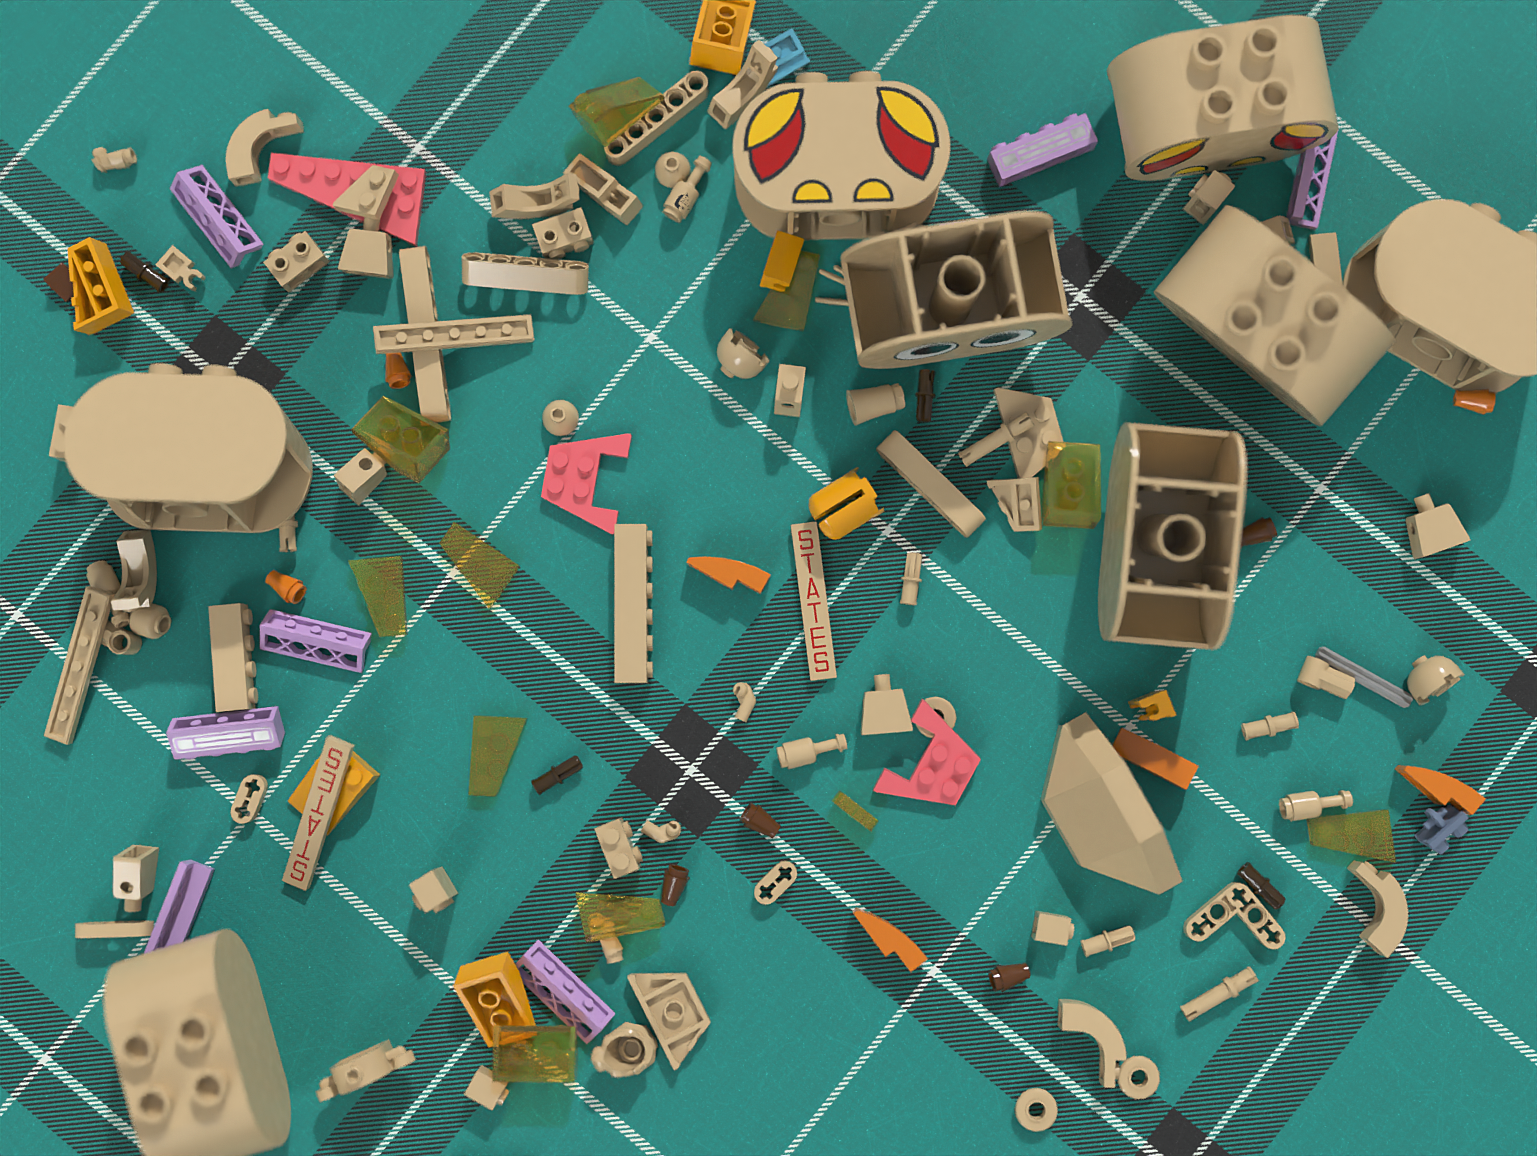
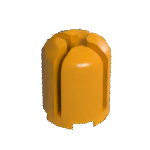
M858 467L814 493L809 499V511L816 521L861 494L860 498L819 523L822 533L833 540L842 538L867 521L885 512L884 508L878 510L875 504L877 495L866 477L860 479L856 474L859 469Z

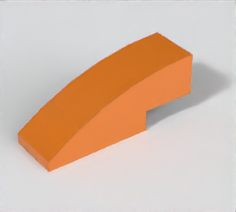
M689 557L687 560L689 566L731 590L734 589L737 582H740L761 594L771 577V574L755 566L736 560L719 557Z
M1124 728L1120 729L1112 744V747L1121 758L1181 789L1187 790L1199 767Z
M1397 765L1395 768L1398 773L1434 804L1446 805L1449 802L1458 811L1473 815L1486 800V798L1471 787L1443 773L1404 765Z
M857 907L852 910L853 914L885 956H888L895 950L910 972L928 959L906 934L888 921Z

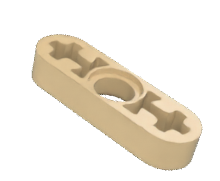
M154 921L76 923L75 938L150 936L154 929Z

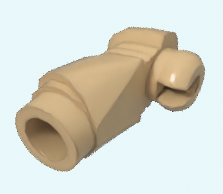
M102 147L92 151L94 156L92 159L93 164L104 173H107V170L129 168L137 162L136 154L132 148L108 154L106 149Z
M602 920L590 927L591 937L594 939L600 937L607 963L619 962L623 960V947L616 937L615 925L612 922Z

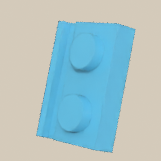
M792 28L764 44L778 57L775 63L778 69L767 87L810 63Z

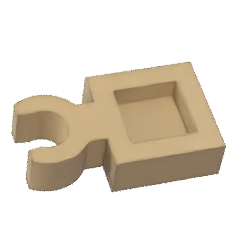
M173 245L156 263V266L177 283L183 279L184 284L192 291L197 290L191 283L194 277H199L203 281L206 279L201 272L191 269L195 263Z

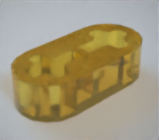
M840 790L831 800L870 831L879 822Z

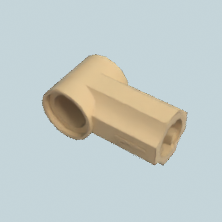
M107 620L101 644L107 646L113 653L133 655L141 649L142 639L132 631L116 628L111 621ZM124 637H126L128 640V644L125 649L122 646V641Z
M1312 656L1306 657L1297 681L1314 689H1322L1343 699L1348 698L1355 686V678L1329 667L1327 662Z

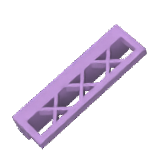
M1337 133L1329 139L1328 146L1320 149L1317 146L1307 149L1299 155L1286 217L1289 219L1290 225L1312 230L1318 228ZM1318 156L1324 166L1322 171L1315 174L1313 168L1315 158ZM1313 180L1319 190L1318 194L1310 199L1308 191L1310 182ZM1306 205L1313 212L1312 221L1303 220Z
M203 165L176 173L170 190L230 268L239 266L245 254L262 248V241ZM199 175L205 182V186L195 183L191 177ZM207 195L217 198L221 203L220 206L211 203L207 199ZM222 215L233 218L236 225L226 223ZM238 235L247 237L251 244L244 246L238 239Z
M271 609L260 624V649L359 673H362L364 669L365 651L371 642V633ZM268 635L277 637L281 643L268 642ZM293 642H300L307 649H298ZM318 648H326L332 655H323ZM344 654L357 656V662L349 661Z
M193 860L179 863L144 954L187 941L215 870L214 868Z
M539 940L515 964L520 972L522 982L586 1044L616 1014ZM523 964L526 968H528L531 971L532 975H528L521 968V965ZM542 985L546 986L551 991V994L547 993ZM562 1004H565L570 1009V1012H567L562 1007ZM581 1023H585L592 1032L589 1033Z

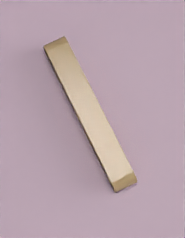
M427 247L400 249L399 257L408 324L437 322L438 316ZM442 349L412 351L423 423L430 424L450 421L451 411Z

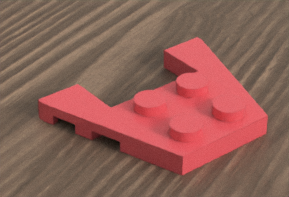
M622 434L550 446L541 497L614 535V524H617L619 512L592 507L601 455L628 459L632 435Z
M921 699L911 718V722L934 733L931 741L909 780L884 768L873 790L878 793L956 805L981 759L955 733L946 721L925 700Z

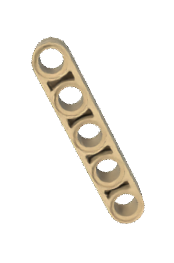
M700 71L690 72L609 136L604 144L608 161L616 166L625 164L704 101L708 96V82L705 74ZM694 83L703 85L700 90L696 91L690 88ZM674 99H681L683 101L680 106H672L670 104ZM654 115H661L663 117L660 122H652L650 120ZM637 130L643 132L640 138H632L630 136L632 132ZM616 146L622 147L623 151L620 154L615 155L611 153L612 148Z
M476 252L462 255V282L466 285L574 295L588 292L589 266L584 262Z
M896 430L876 448L880 456L966 538L986 520L982 512Z

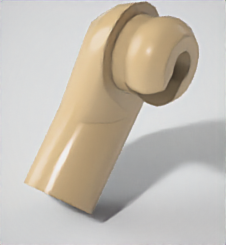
M739 682L733 688V692L740 703L735 717L747 722L756 704V698L747 683Z
M647 820L640 832L659 843H665L676 839L680 835L681 826L676 821H670L658 827Z

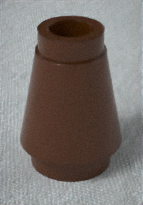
M1261 517L1241 529L1240 547L1270 542L1272 538L1277 537V531L1270 517L1265 519Z
M750 803L740 817L744 827L770 838H774L781 827L759 804L754 805Z
M670 864L668 869L664 870L661 898L663 904L676 906L690 879L687 868Z
M1026 963L999 965L989 970L988 976L995 992L999 990L1004 992L1026 979H1030V971Z

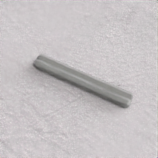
M1320 647L1315 654V658L1327 662L1329 667L1355 678L1357 683L1403 708L1409 707L1413 700V696L1410 693L1326 647Z

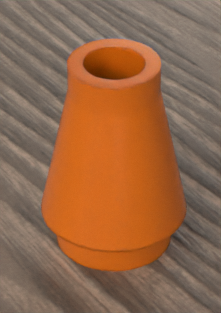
M401 352L386 353L385 381L389 383L390 388L394 389L408 386L411 374Z
M1489 389L1456 390L1453 397V406H1459L1483 415L1486 412L1492 413L1496 394L1495 392H1490Z
M272 570L265 580L287 603H299L307 590L306 586L303 585V581L279 573L276 570Z

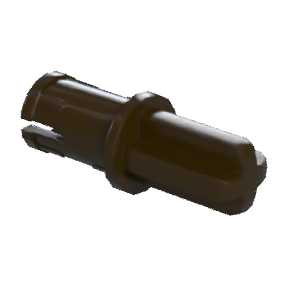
M126 252L121 256V265L137 275L139 281H145L159 293L164 292L168 288L170 280L154 270L152 264L143 262L131 252Z
M929 369L919 370L918 392L915 393V397H917L916 420L919 422L931 421L932 402L936 398V395L933 393L936 373L934 370H931V373H929Z
M573 756L556 767L554 765L551 766V770L531 780V783L536 792L541 795L558 783L562 785L564 783L563 780L582 770L583 764L578 756Z
M1246 862L1237 871V875L1253 888V893L1259 894L1273 909L1277 910L1283 906L1286 900L1285 897L1269 883L1270 879L1268 877L1264 878L1250 862Z

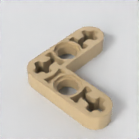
M1232 882L1225 886L1188 917L1183 925L1184 933L1187 937L1194 941H1203L1237 914L1265 947L1278 949L1284 944L1286 939L1283 929L1246 885L1238 882ZM1233 889L1242 890L1243 892L1240 895L1243 900L1249 902L1251 899L1252 902L1244 906L1241 901L1237 899L1232 900L1234 896ZM1215 904H1220L1224 909L1223 916L1219 919H1214L1210 915V909ZM1252 908H1258L1261 912V919L1256 923H1251L1248 919V912ZM1202 914L1205 915L1207 920L1213 923L1211 926L1208 923H1204L1200 927V930L1202 931L1201 934L1191 933V931H1193L1192 924L1194 922L1196 924H1201L1203 921H1205V919L1201 917ZM1265 925L1268 930L1277 932L1275 934V942L1267 941L1269 936L1265 930L1261 929L1262 926Z

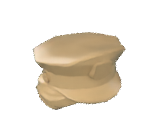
M625 1022L604 1037L602 1046L594 1048L591 1054V1062L597 1071H607L613 1077L638 1075L655 1062L656 1048H658L656 1038H654L647 1026Z

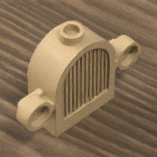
M388 1039L338 1061L330 1068L332 1076L320 1081V1089L316 1091L319 1102L332 1098L337 1094L342 1095L361 1088L385 1076L392 1070L415 1061L412 1049L406 1051L403 1046L393 1049Z

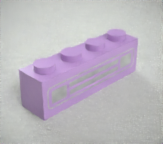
M1086 113L1080 116L1072 114L1064 118L1062 123L1055 126L1053 123L1041 127L1039 132L1032 135L1030 133L1022 134L1015 139V142L1006 145V142L995 145L991 149L992 151H990L987 161L998 186H1004L1093 150L1098 140Z
M275 706L172 718L166 734L174 759H194L200 756H220L226 753H246L261 749L272 750L281 747L285 731L279 708Z

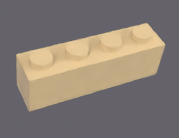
M241 603L208 606L216 712L255 709V703L258 702V691L254 688L253 677L256 676V665L252 661L251 651L254 650V638L250 635L249 627L253 621L252 612L248 609V605Z

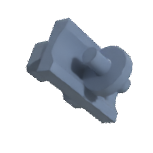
M1451 805L1445 808L1441 807L1437 812L1428 808L1424 812L1428 820L1422 824L1424 827L1414 836L1419 842L1428 846L1433 851L1443 854L1449 849V843L1446 841V838L1450 834L1458 838L1469 831L1465 823L1469 817L1465 812L1458 811Z

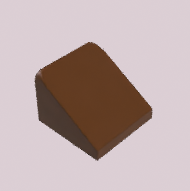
M60 263L43 280L65 302L71 300V297H74L73 282L70 281L69 266Z

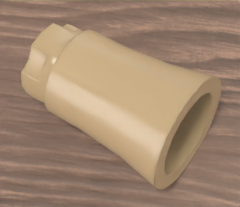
M899 383L846 391L849 413L855 426L867 420L905 408L904 393Z

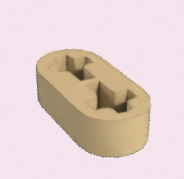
M257 774L249 775L241 782L231 807V817L237 823H249L257 817L268 789L267 780L263 776ZM257 780L260 790L254 791L252 796L249 797L252 791L249 783ZM247 801H249L247 810L250 812V815L242 818L239 808L245 807Z
M780 861L756 884L754 895L758 902L761 904H771L795 881L797 870L794 864L790 861ZM780 867L784 869L790 867L792 869L790 871L792 877L789 880L784 877L778 883L775 880L780 875L778 869ZM773 882L776 885L771 890L773 896L771 898L767 896L761 898L760 887L762 885L768 887Z

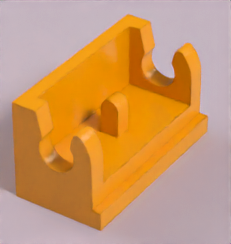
M777 230L762 275L761 287L785 292L786 286H790L804 242L803 238Z
M1166 690L1153 691L1128 701L1130 708L1146 707L1145 712L1147 713L1139 716L1138 720H1158L1163 717H1173L1176 715Z

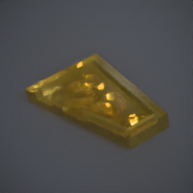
M800 251L790 286H786L785 292L771 289L753 321L804 331L820 254Z
M455 522L439 543L489 609L495 604L520 567Z
M402 557L348 560L358 581L359 589L365 598L368 611L379 637L408 635Z
M474 716L469 795L497 796L528 718Z
M1387 809L1307 819L1310 845L1396 863L1390 816Z
M575 892L586 943L665 927V919L659 899Z

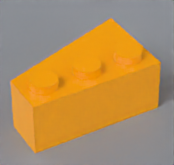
M89 237L67 248L70 281L73 282L74 297H71L76 322H73L74 331L92 335L134 314L106 243Z

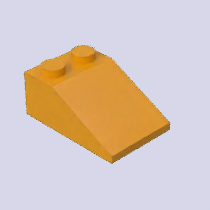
M703 0L692 41L689 65L737 75L742 68L756 0Z
M354 751L352 752L327 835L331 833L380 776L374 768ZM320 757L288 799V802L302 814Z
M509 952L460 966L453 987L488 1047L537 1033V1027L520 972Z

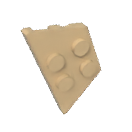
M995 388L993 391L1002 423L1008 424L1027 412L1031 418L1030 420L1035 425L1014 437L1015 441L1011 443L1008 441L1017 477L1032 478L1065 449L1052 399L1003 388Z
M631 973L627 978L675 1070L693 1048L711 1020L687 973Z

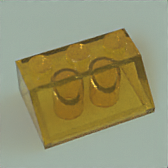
M494 1025L492 1082H575L578 1076L576 1026Z

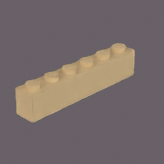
M614 524L615 683H648V678H653V662H648V651H653V635H648V625H653V609H648V599H653V583H648V572H653V557H648V546H653V531H648L646 524Z

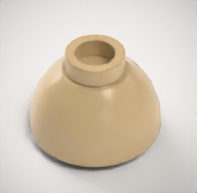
M668 152L658 159L655 166V174L662 185L674 188L677 182H686L691 174V167L684 155L678 152Z
M555 400L545 407L542 419L548 432L556 436H565L573 432L577 427L579 415L575 406L570 402Z

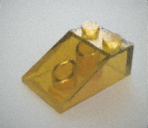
M637 77L589 89L585 93L578 95L568 107L582 128L604 147H607L662 102L665 97L642 78Z
M384 395L351 429L356 437L393 469L417 483H420L450 450L449 430Z
M1048 441L1042 498V526L1094 529L1101 519L1100 444Z

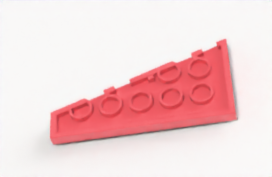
M271 153L268 174L270 181L335 209L333 207L334 201L372 165L395 170L399 177L381 215L379 229L417 247L426 179L425 169ZM338 211L364 223L363 216Z

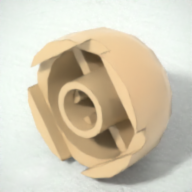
M729 328L717 347V357L722 364L720 369L730 378H733L735 375L742 379H750L764 369L769 363V359L765 353L760 356L757 353L759 347L737 330L733 334L732 328Z
M1424 655L1412 663L1414 669L1408 675L1407 684L1416 702L1419 705H1423L1430 701L1427 698L1432 694V696L1436 695L1438 697L1461 680L1459 677L1465 674L1452 660L1444 656H1433L1428 659Z

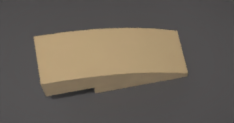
M580 153L563 172L564 175L567 173L577 174L579 188L625 225H628L643 207L636 195L624 188L613 176Z

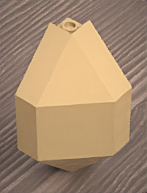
M1085 712L1064 725H1058L1040 800L1077 865L1159 895L1181 883L1182 879L1164 830L1125 762L1092 719Z

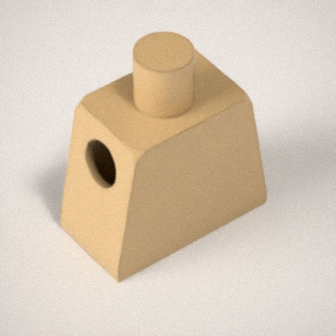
M364 217L363 230L349 229L338 265L340 271L349 274L393 279L391 236L387 233L379 232L380 220Z
M779 364L774 414L800 417L806 367Z
M383 445L373 454L367 449H363L334 474V478L339 488L359 506L387 476L384 465L393 455Z
M1429 493L1414 498L1419 513L1406 518L1414 559L1470 541L1467 532L1450 504L1447 503L1434 507Z
M890 674L874 675L875 691L864 692L861 735L913 731L903 690H891Z
M132 845L114 856L113 895L115 898L125 899V911H140L142 898L153 891L159 847Z

